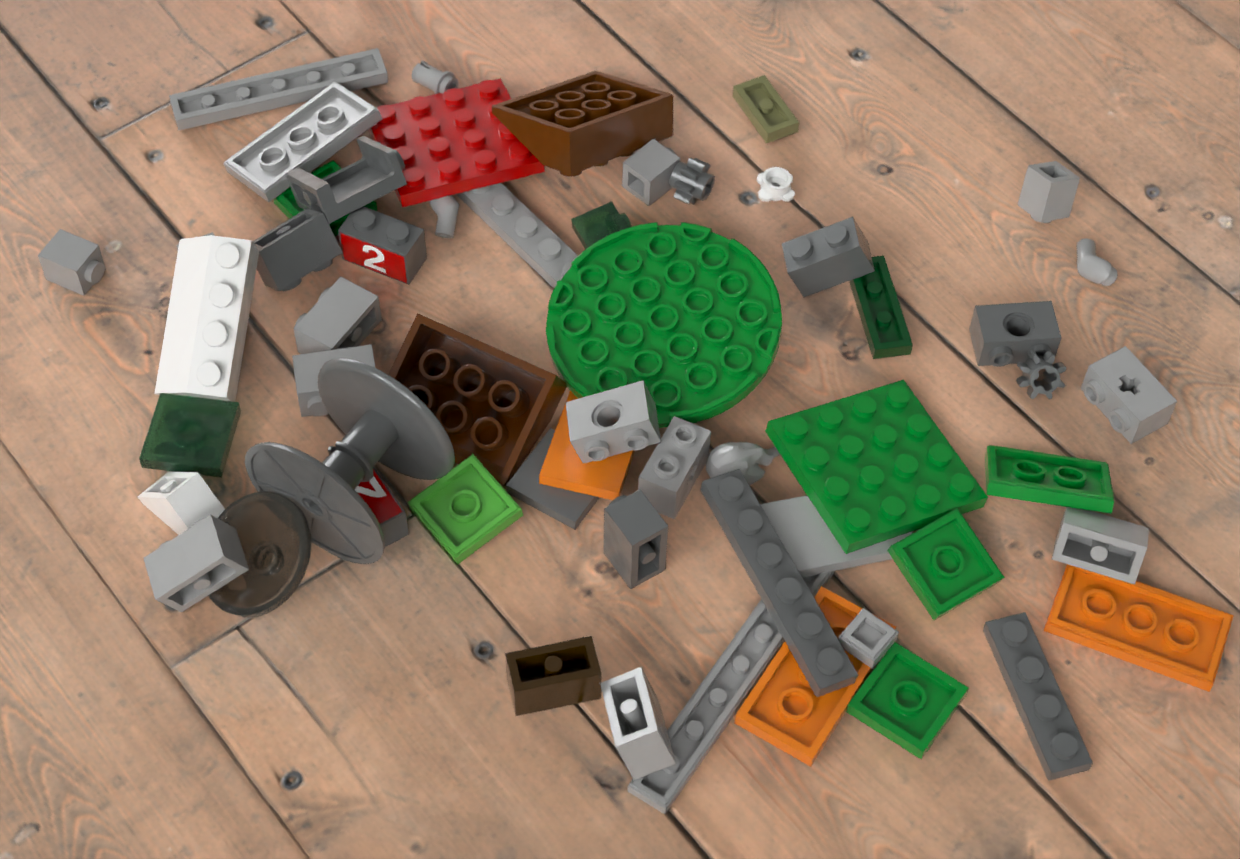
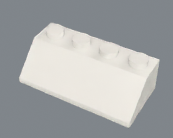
M214 235L180 239L155 388L156 395L235 405L259 250L252 240Z

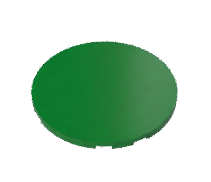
M657 222L625 228L600 239L571 262L572 266L563 278L557 281L549 300L546 322L548 348L553 365L560 378L566 382L567 388L579 399L644 381L656 405L659 428L668 427L674 416L694 424L717 416L734 407L746 398L764 379L775 360L781 341V302L774 280L767 268L757 256L737 240H729L713 233L711 228L697 224L681 222V226H658Z

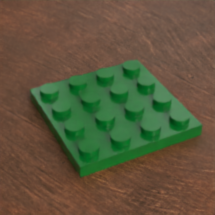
M904 380L773 419L767 423L765 432L845 554L921 529L957 508L961 514L982 508L988 499L984 490Z

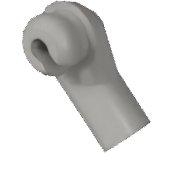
M453 195L431 200L430 206L438 216L435 235L447 239L453 238L459 203Z
M1082 239L1078 241L1076 245L1078 273L1096 284L1103 286L1112 285L1117 279V270L1111 266V263L1096 256V244L1093 240Z

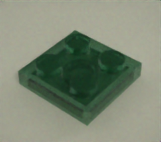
M160 393L139 457L141 467L172 472H198L200 475L222 478L241 414L239 402Z

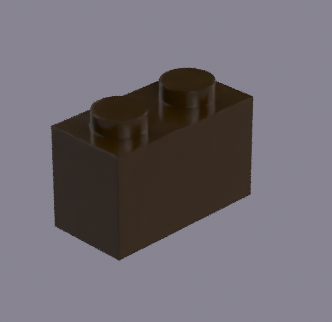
M592 636L505 653L507 681L515 716L601 699L602 688L600 683H602V673Z

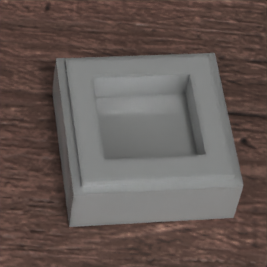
M863 608L841 633L838 640L844 650L873 669L897 640L899 632Z

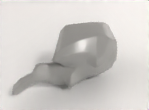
M728 442L715 447L709 453L706 471L713 478L740 469L749 486H751L765 474V471L758 465L769 466L773 458L779 456L780 453L775 446L770 449H763L759 445L749 442Z

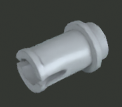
M421 61V64L417 63L413 69L412 80L433 90L434 94H444L448 89L458 88V80L450 71L442 72L425 61Z

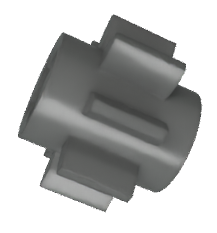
M691 157L688 163L678 162L669 180L670 187L677 189L673 197L693 205L697 199L705 201L710 195L715 182V176L707 173L711 165Z
M1031 350L1030 358L1025 363L1017 362V366L1022 370L1023 376L1018 377L1016 383L1019 387L1029 386L1027 394L1031 399L1036 398L1038 393L1045 394L1050 400L1052 399V392L1057 387H1065L1059 374L1067 370L1066 366L1062 362L1053 364L1055 355L1050 350L1045 353L1044 357L1037 356ZM1045 369L1046 371L1043 372L1044 379L1037 381L1039 377L1038 371Z

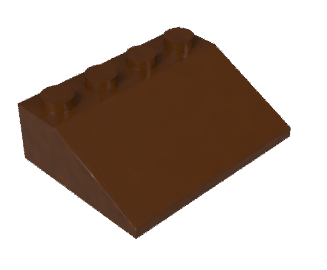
M593 71L492 106V113L544 166L558 170L561 175L568 177L578 176L582 174L583 170L593 166L607 165L608 161L614 158L630 156L635 150L642 148L652 139L659 142L673 136V94L599 71Z
M418 313L388 374L415 394L439 420L452 443L455 454L454 463L460 464L474 454L497 482L504 486L507 485L550 423L567 388L566 382L557 375Z

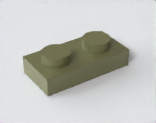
M765 75L733 86V98L766 144L798 132L799 121Z

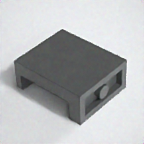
M362 136L357 139L362 158L323 179L299 167L285 174L298 207L304 210L310 208L324 214L327 222L331 223L406 185L407 183L402 172L405 170L404 161L396 150Z

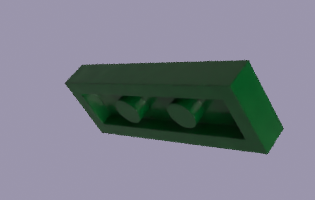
M884 255L874 256L872 261L875 271L849 281L873 359L909 355L911 354L913 344Z

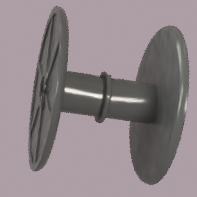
M337 358L327 361L321 367L317 383L325 408L338 427L346 434L341 442L337 441L335 446L328 447L329 456L322 463L293 447L276 442H262L255 444L246 452L245 466L248 476L259 495L299 535L340 559L357 564H372L377 562L383 555L385 538L376 516L362 497L355 491V488L360 482H368L373 478L372 468L377 462L412 478L420 480L440 479L452 470L455 454L450 438L439 420L408 388L388 374L368 364L352 359Z

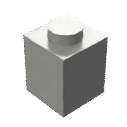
M652 139L623 162L622 187L650 206L673 188L670 187L669 180L673 169L680 162V157L672 149L664 147Z
M1057 161L1028 165L1018 206L1029 213L1033 220L1041 223H1050L1052 220L1068 218L1080 177Z
M61 229L38 254L46 280L83 296L93 284L101 280L106 270L99 245Z

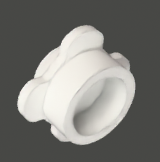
M772 167L757 176V183L761 187L758 197L765 202L771 200L791 201L795 195L794 190L791 189L793 176L787 170L780 167Z

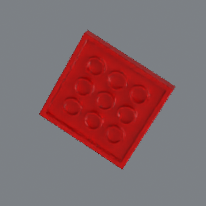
M501 78L485 80L479 84L462 88H451L446 90L444 94L437 93L425 97L418 96L408 101L377 107L382 119L368 130L374 141L396 150L404 161L405 170L402 172L407 184L395 190L402 208L545 172L544 165L492 113L493 105L511 99Z

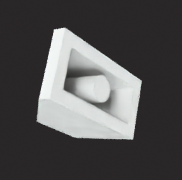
M167 472L138 496L143 505L178 535L191 528L195 522L209 515L219 519L227 513L198 472Z

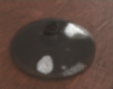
M256 492L236 500L218 517V519L236 528L249 570L208 595L213 603L223 611L245 618L265 615L280 607L292 596L306 573L312 544L308 521L302 510L294 502L273 492Z

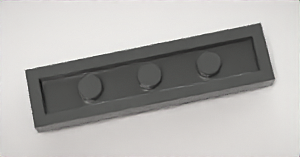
M1026 613L985 622L983 632L1047 780L1050 781L1089 771L1093 762Z

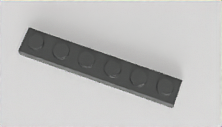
M737 469L704 480L700 489L816 697L854 684L858 673L741 470Z

